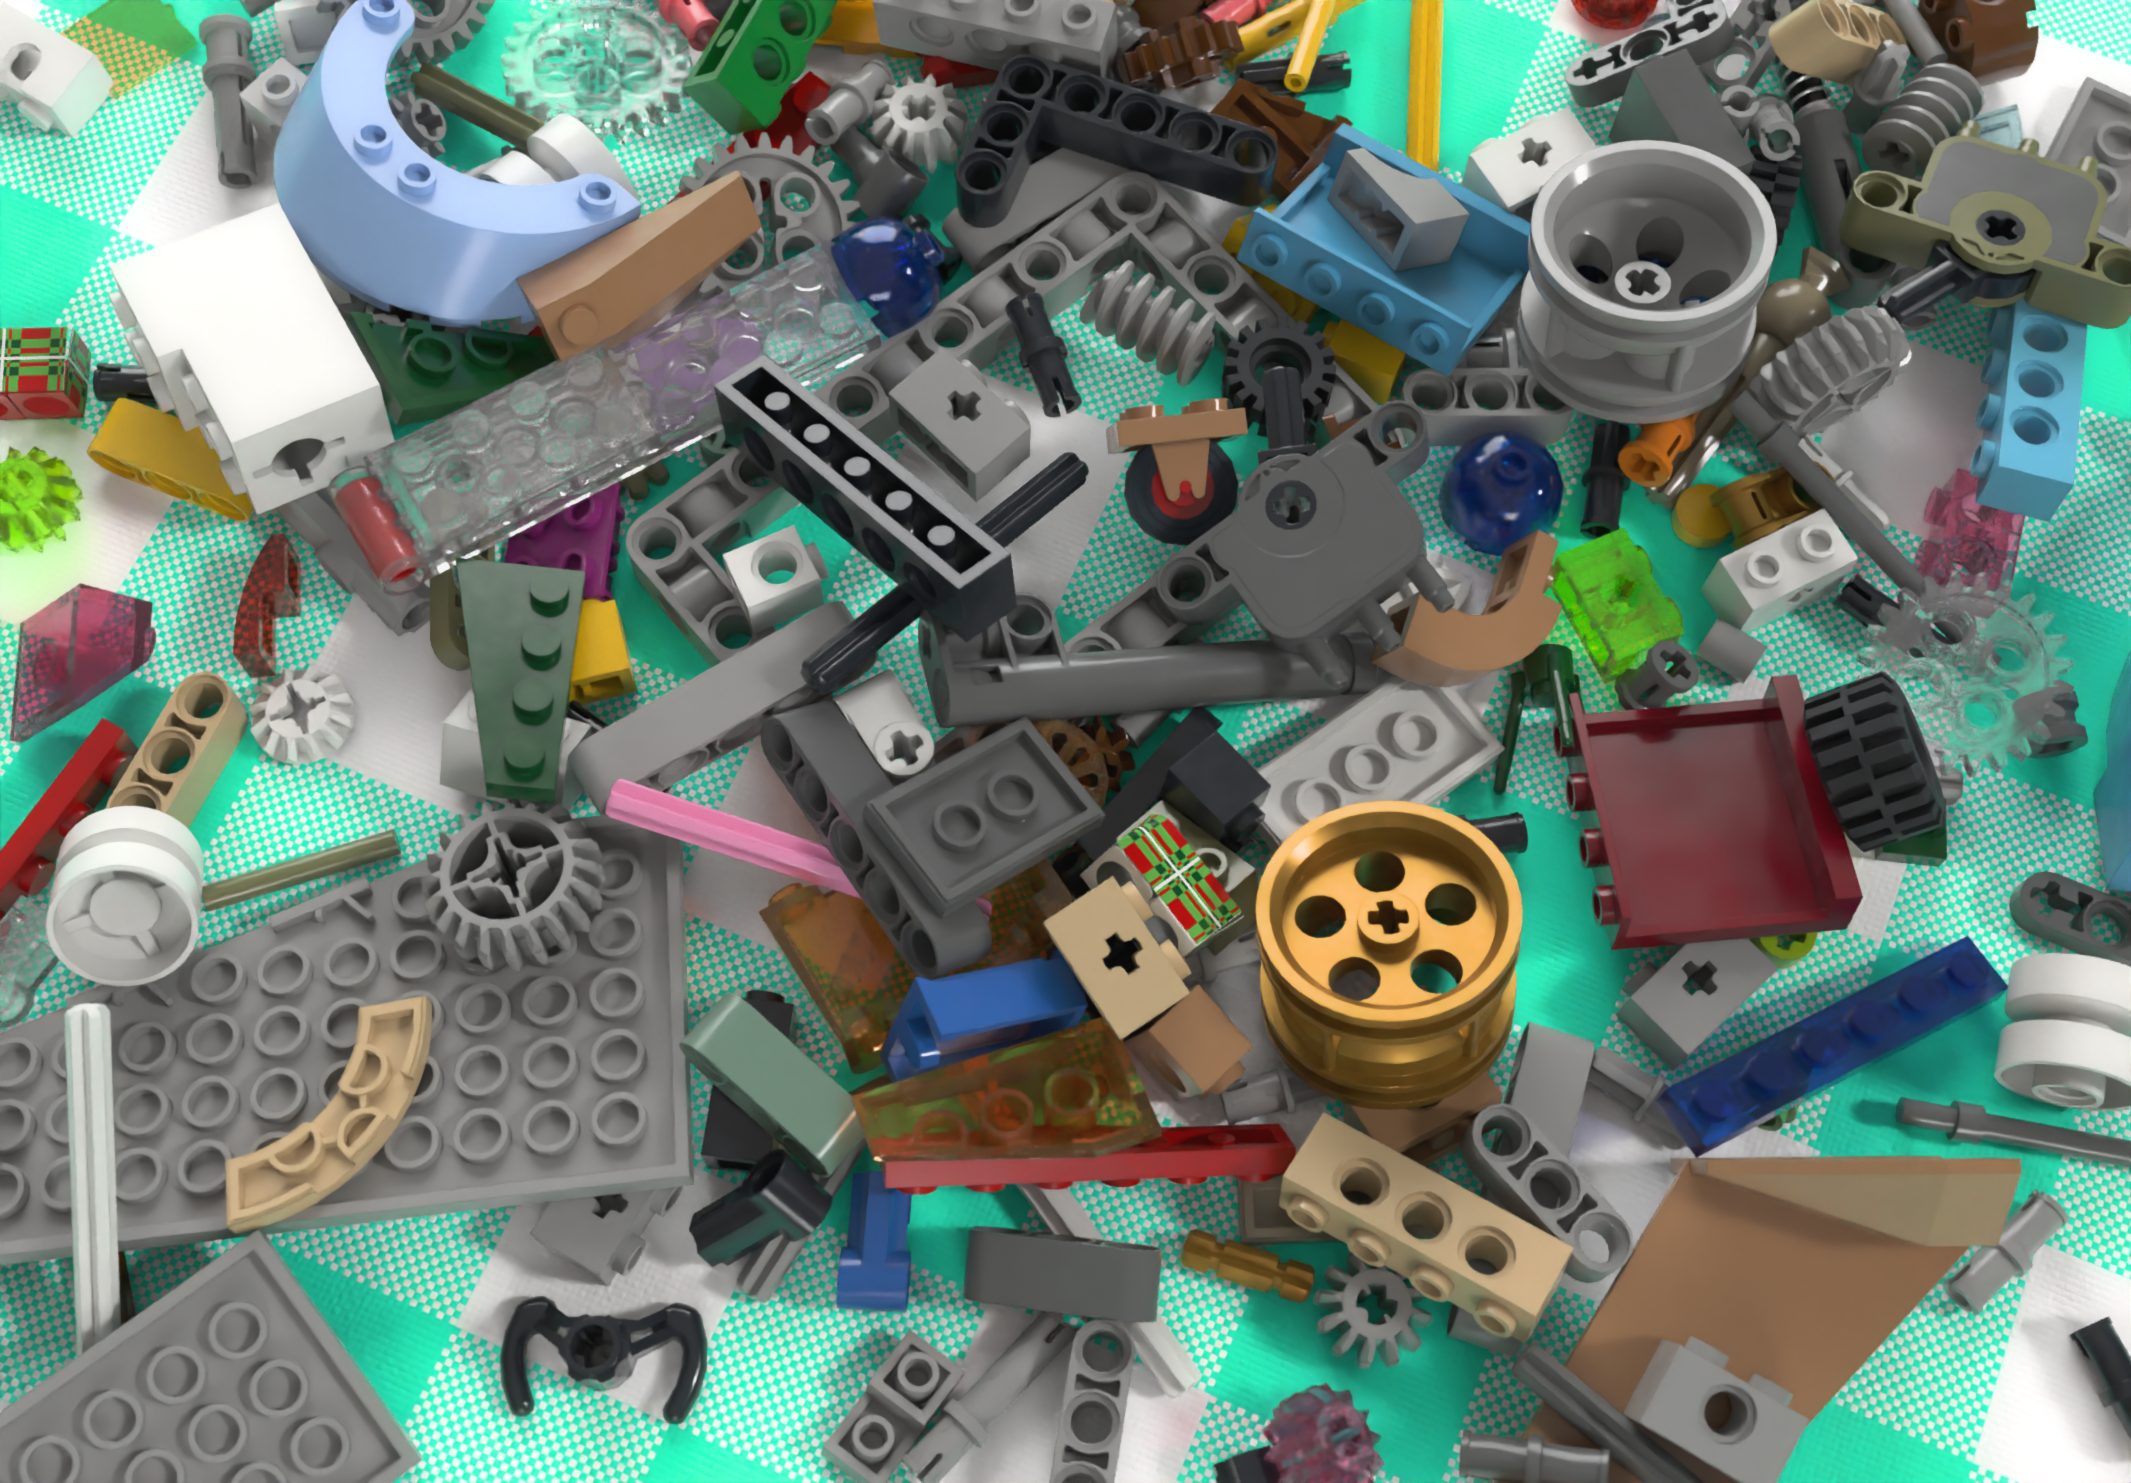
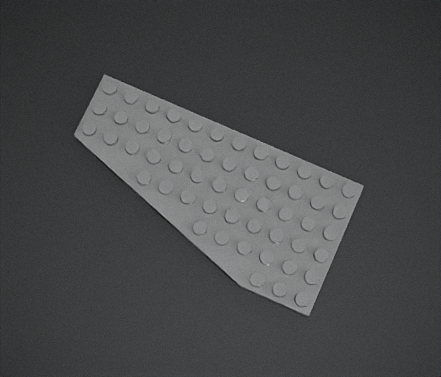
M601 815L579 818L580 821L587 825L592 841L597 842L603 856L600 865H602L606 874V886L598 889L602 897V910L585 912L591 922L590 933L572 930L568 934L572 942L570 952L559 948L557 944L546 949L548 953L546 965L538 963L532 954L525 956L522 967L518 972L509 967L504 957L492 971L482 965L478 956L468 962L458 955L454 946L450 947L448 944H444L436 932V924L430 921L425 912L426 906L424 903L428 899L422 891L421 879L431 875L426 865V859L370 883L366 877L268 916L269 924L188 956L180 967L161 979L136 986L99 985L67 998V1006L0 1033V1265L73 1257L64 1015L74 1005L84 1003L103 1004L110 1011L118 1252L248 1237L258 1230L234 1234L227 1227L225 1160L247 1155L280 1140L303 1122L311 1123L327 1107L340 1089L337 1083L343 1075L353 1051L358 1028V1008L420 996H427L432 1004V1034L429 1054L422 1079L399 1125L370 1161L340 1188L316 1204L289 1218L259 1228L266 1235L694 1185L690 1061L679 1047V1043L689 1033L683 841L610 817H602ZM522 847V849L533 848V847ZM511 867L509 871L513 880L511 887L515 897L518 898L519 891L515 883L518 881L514 868ZM502 915L491 919H509L513 917Z

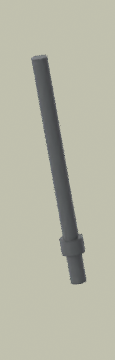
M1745 389L1729 401L1726 408L1758 440L1755 447L1772 465L1779 462L1822 508H1825L1833 520L1951 642H1956L1960 645L1959 651L1982 675L1987 674L2000 663L2002 658L1800 448L1798 444L1801 438L1785 421L1777 423Z
M1901 1097L1896 1106L1895 1119L1898 1124L1946 1132L1948 1140L1978 1145L1983 1139L2131 1167V1140L1986 1113L1985 1107L1982 1105L1956 1100L1950 1106Z

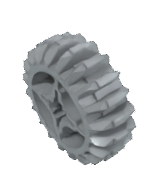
M1875 305L1862 308H1852L1843 316L1834 315L1825 324L1819 327L1814 326L1803 337L1795 338L1794 343L1788 348L1777 352L1776 358L1762 366L1760 375L1753 378L1748 393L1777 423L1785 421L1801 439L1807 434L1812 436L1815 433H1823L1828 427L1838 422L1842 423L1846 417L1860 411L1869 401L1878 398V394L1883 389L1893 385L1895 377L1904 372L1913 354L1910 350L1911 345L1907 341L1905 331L1896 318H1891L1884 307L1877 308Z
M507 799L504 809L495 811L491 804L483 800L482 816L472 821L471 818L459 814L458 824L461 830L457 834L439 832V844L444 852L426 855V865L431 875L421 879L422 891L428 899L424 903L426 906L425 912L430 921L436 924V932L443 943L448 944L450 947L454 946L458 955L468 962L478 956L482 965L493 971L505 957L509 967L519 972L525 956L533 954L538 963L546 965L548 959L546 949L557 944L559 948L570 952L572 942L568 934L572 930L590 933L591 922L585 912L602 910V897L598 889L606 886V874L602 865H600L602 863V853L597 842L592 841L587 825L580 821L579 818L573 820L568 809L564 808L560 803L549 810L546 802L530 801L523 808L519 800ZM522 847H533L528 849H522ZM511 867L514 868L518 881L515 882L519 891L518 898L515 897L511 887L513 883L509 872ZM502 915L513 917L509 919H491Z

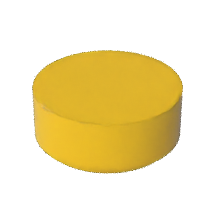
M1697 484L1687 488L1679 496L1671 512V524L1676 535L1685 543L1697 548H1711L1722 543L1729 535L1731 529L1721 508L1713 507L1709 500V496L1719 490V487L1710 484Z

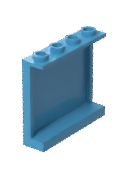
M1343 123L1334 132L1323 162L1272 213L1260 207L1254 211L1236 260L1440 373L1449 376L1523 285L1529 271L1527 251L1531 223ZM1365 148L1378 160L1402 173L1423 179L1436 178L1470 213L1448 262L1395 272L1327 200L1347 150Z

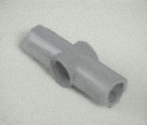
M329 486L275 508L278 514L314 550V556L333 580L349 595L356 593L370 610L376 613L382 622L398 637L408 632L415 633L430 620V588L415 573L396 582L384 580L339 501V494Z

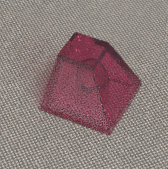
M79 583L20 623L10 741L18 743L27 741L84 706L148 662L156 643V631L151 626L153 603Z

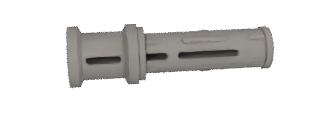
M217 14L203 19L199 24V39L206 46L207 62L202 67V79L208 89L212 91L214 102V124L218 151V181L228 188L244 189L251 187L252 182L256 184L258 181L254 157L253 125L239 96L257 77L256 69L249 62L248 45L252 42L253 31L250 23L242 17L232 14Z

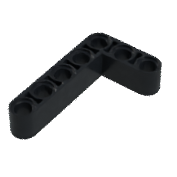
M1022 54L1007 60L1001 68L957 163V208L962 219L974 227L988 228L1001 223L1009 214L1041 141L1132 171L1146 173L1153 178L1238 206L1252 207L1265 202L1272 193L1279 148L1271 134L1262 129L1036 55ZM1131 130H1142V132H1135ZM999 140H1011V142H999ZM1187 148H1197L1199 150L1194 151L1188 150ZM1243 166H1251V167H1254V168H1256V169H1247V168H1244ZM978 187H989V188H992V189L984 190V191H983V190H976L975 188H978Z

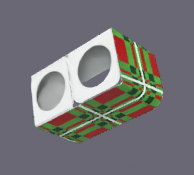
M1161 814L1148 816L1080 874L1091 890L1112 876L1120 887L1131 881L1153 914L1144 924L1158 945L1169 939L1184 960L1211 944L1243 918H1239L1215 933L1242 911L1174 824ZM1131 939L1132 943L1138 949L1136 943Z

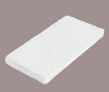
M1393 675L1256 770L1271 785L1264 804L1260 807L1266 816L1255 830L1275 853L1283 842L1296 830L1309 821L1341 807L1371 801H1404L1431 807L1497 760L1505 748L1452 687L1420 685Z

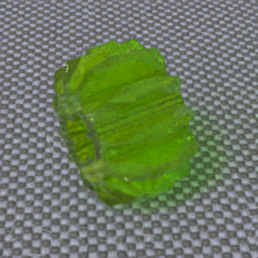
M9 446L6 461L0 463V542L7 550L13 551L15 554H18L27 544L32 550L43 554L46 539L54 536L55 539L67 542L63 525L82 521L80 510L76 504L83 500L84 497L82 495V488L72 477L73 472L63 460H59L57 457L50 458L46 451L40 450L37 446H34L25 456L19 450Z

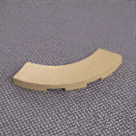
M427 996L358 1008V1028L353 1051L345 1071L337 1083L340 1089L327 1107L311 1123L303 1122L280 1140L247 1155L225 1160L227 1227L234 1234L268 1226L316 1204L359 1172L382 1148L406 1113L422 1079L432 1034V1004Z

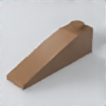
M736 170L517 278L516 281L550 350L568 382H571L623 356L762 225L743 178Z

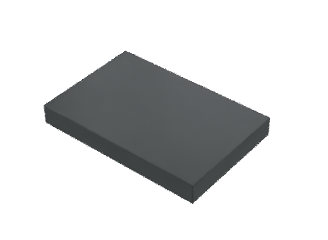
M1024 716L865 803L862 816L942 919L1101 826L1105 813L1029 719Z

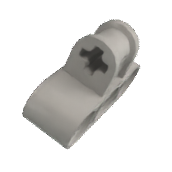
M1502 328L1500 334H1482L1449 376L1433 368L1419 369L1413 372L1404 382L1400 400L1412 403L1421 410L1426 420L1430 446L1552 445L1562 439L1575 411V408L1565 404L1547 391L1533 376L1529 368H1519L1516 335L1513 328ZM1417 404L1429 405L1435 410H1424L1418 407ZM1477 404L1488 405L1494 408L1495 410H1485L1479 407ZM1538 404L1548 405L1552 407L1554 411L1545 410ZM1400 428L1404 434V440L1411 443L1415 439L1416 434L1410 429Z

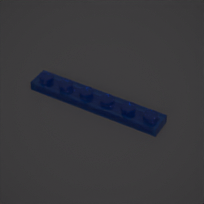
M1966 936L1665 1089L1656 1102L1697 1158L1997 1001L2007 991L2008 985L1969 936Z

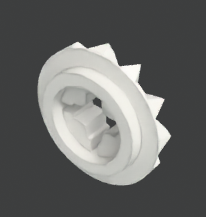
M311 664L307 669L296 671L284 668L282 675L271 683L261 682L259 697L255 704L249 705L252 716V728L250 731L259 746L271 757L290 764L312 763L332 754L346 740L354 720V704L347 688L335 674L330 675L320 671ZM298 696L300 700L303 699L308 707H317L307 713L309 720L306 723L309 730L308 733H305L292 718L284 720V717L293 713L292 703H294L293 697Z

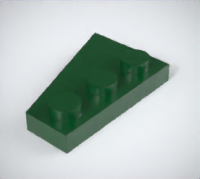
M352 311L349 312L346 320L348 329L380 384L385 406L396 426L562 400L570 385L544 337L473 327L470 328L466 335L432 331L431 324L428 321L407 319L404 327L374 323L373 314Z

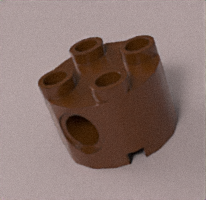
M1919 0L1918 11L1947 55L1945 64L1956 65L1966 70L1979 82L1981 87L2020 77L2027 73L2035 60L2039 42V25L2028 28L2026 12L2037 10L2035 0ZM1906 38L1910 54L1917 58V54Z

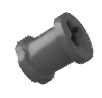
M1669 640L1659 641L1648 650L1646 661L1637 669H1627L1616 678L1614 688L1618 695L1619 703L1625 710L1666 707L1667 700L1675 693H1686L1697 684L1699 679L1698 666L1693 656L1678 643ZM1667 662H1673V665L1665 671ZM1648 690L1647 698L1641 700L1640 696Z

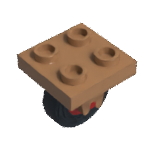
M1227 398L1189 402V406L1181 407L1182 414L1164 416L1163 405L1127 408L1124 413L1119 414L1120 421H1116L1106 429L1108 454L1138 451L1126 471L1124 497L1130 516L1142 531L1164 544H1191L1232 514L1236 506L1238 479L1232 460L1218 443L1233 441L1248 434L1245 408L1228 409Z

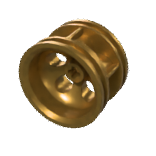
M1371 801L1341 807L1309 821L1296 830L1277 849L1261 877L1256 900L1257 940L1261 959V1007L1264 1025L1275 1051L1297 1077L1313 1089L1337 1101L1368 1109L1395 1110L1420 1108L1438 1103L1442 1099L1464 1089L1491 1068L1504 1049L1512 1029L1517 983L1515 967L1520 951L1523 915L1522 898L1517 879L1506 858L1495 844L1471 824L1440 809L1404 801ZM1337 919L1345 923L1342 929L1335 935L1326 938L1312 937L1317 931ZM1433 919H1435V920H1437V921H1439V922H1441V923H1443V924H1445V925H1442V924H1440V923L1434 921ZM1434 964L1450 973L1458 985L1445 993L1434 994L1417 987L1411 976L1418 966ZM1355 970H1364L1368 975L1375 978L1379 986L1374 995L1362 1001L1346 998L1333 992L1332 989L1341 977Z

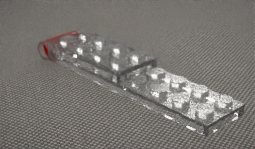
M819 244L609 350H606L602 342L563 361L559 359L363 457L366 466H355L342 471L329 483L327 492L383 592L389 596L403 595L417 589L426 580L455 566L456 557L469 559L722 429L723 424L713 385L761 355L765 354L799 383L806 386L880 348V333Z

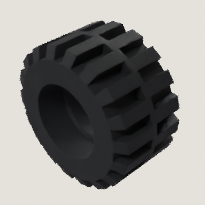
M1881 671L1806 698L1803 723L1810 752L1830 805L1850 841L1863 852H1868L1944 826L1945 801L1932 758L1913 711L1903 691L1894 679L1886 672Z

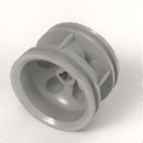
M1638 140L1614 143L1590 150L1563 165L1551 176L1540 191L1534 204L1527 251L1529 271L1521 291L1517 319V339L1521 355L1533 376L1553 396L1576 410L1594 417L1621 423L1646 424L1671 421L1697 413L1719 400L1732 388L1744 370L1756 327V305L1766 288L1775 255L1777 229L1775 218L1765 196L1743 172L1722 158L1695 147L1667 141ZM1638 257L1653 258L1672 265L1664 270L1657 264L1639 261ZM1583 265L1599 268L1608 276L1609 280L1603 284L1593 283L1581 276L1576 268ZM1701 296L1710 299L1687 308L1680 305L1683 300L1689 297Z

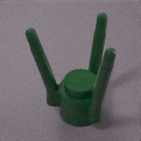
M1560 644L1539 645L1532 653L1522 659L1523 671L1510 675L1511 699L1501 743L1505 750L1499 755L1493 791L1497 795H1502L1506 791L1525 697L1530 696L1532 704L1537 707L1555 708L1562 745L1564 747H1571L1574 744L1568 701L1569 693L1579 694L1583 714H1586L1581 697L1579 675L1574 673L1572 650L1567 646Z

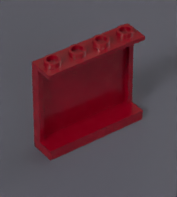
M1797 674L1771 676L1763 699L1583 714L1579 694H1568L1574 744L1571 747H1564L1562 745L1557 720H1555L1553 724L1554 748L1558 758H1566L1570 773L1567 774L1565 783L1567 804L1571 813L1579 812L1583 828L1580 830L1578 837L1580 860L1585 869L1592 868L1596 883L1592 890L1593 916L1597 926H1606L1611 950L1847 930L1863 895L1844 831L1826 796L1810 752L1803 723L1805 701Z

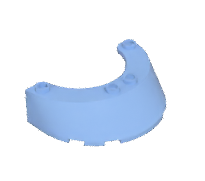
M357 0L341 17L283 122L277 138L274 153V186L276 187L277 197L283 212L311 262L324 275L352 295L384 311L389 312L393 305L407 311L428 315L430 324L459 328H481V320L519 317L520 324L534 321L535 318L516 279L639 219L641 203L618 183L598 174H583L573 179L542 185H507L462 174L430 157L401 129L392 114L385 90L386 75L390 63L404 41L412 35L414 30L415 16L413 9L406 0Z

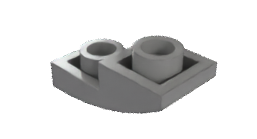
M909 1330L868 1382L865 1393L823 1445L820 1455L857 1483H887L902 1463L901 1458L914 1447L963 1377L965 1370L912 1330Z

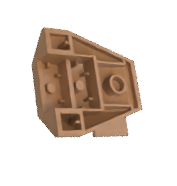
M1941 1156L1670 1158L1671 1172L1677 1174L1633 1247L1632 1255L1620 1269L1563 1366L1623 1414L1661 1340L1666 1339L1685 1347L1689 1337L1692 1336L1728 1356L1730 1359L1724 1370L1748 1383L1752 1374L1756 1373L1793 1394L1788 1407L1809 1419L1807 1427L1970 1246H1998L2021 1177V1159L1941 1158ZM1724 1391L1712 1395L1705 1405L1704 1417L1710 1429L1722 1427L1730 1418L1732 1410L1731 1401ZM1543 1400L1520 1437L1522 1440H1528L1529 1433L1545 1435V1443L1602 1450ZM1627 1418L1704 1483H1738ZM1610 1456L1608 1483H1642ZM1497 1480L1494 1481V1483H1511Z

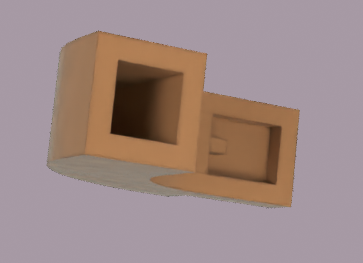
M1537 530L1505 547L1487 604L1481 615L1467 614L1454 608L1445 613H1440L1431 602L1424 599L1420 592L1388 608L1387 615L1394 623V629L1402 638L1401 644L1389 652L1385 651L1377 641L1371 663L1404 680L1420 685L1452 687L1475 682L1522 660L1546 639L1563 605L1543 595L1554 578L1555 568L1552 562L1559 541Z

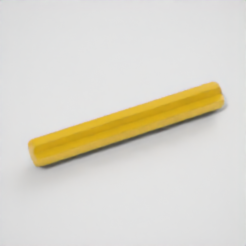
M1412 0L1406 156L1439 173L1444 0Z

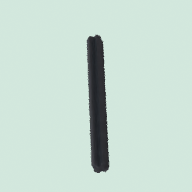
M1074 452L1063 453L976 522L975 525L1006 548L1085 484L1086 476L1089 473L1087 464L1081 461ZM897 585L804 659L800 672L803 679L818 693L829 691L918 619L922 610L926 608Z

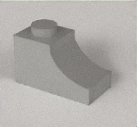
M1365 148L1346 151L1327 198L1395 272L1448 262L1470 215L1436 178L1423 179L1402 173L1378 160Z

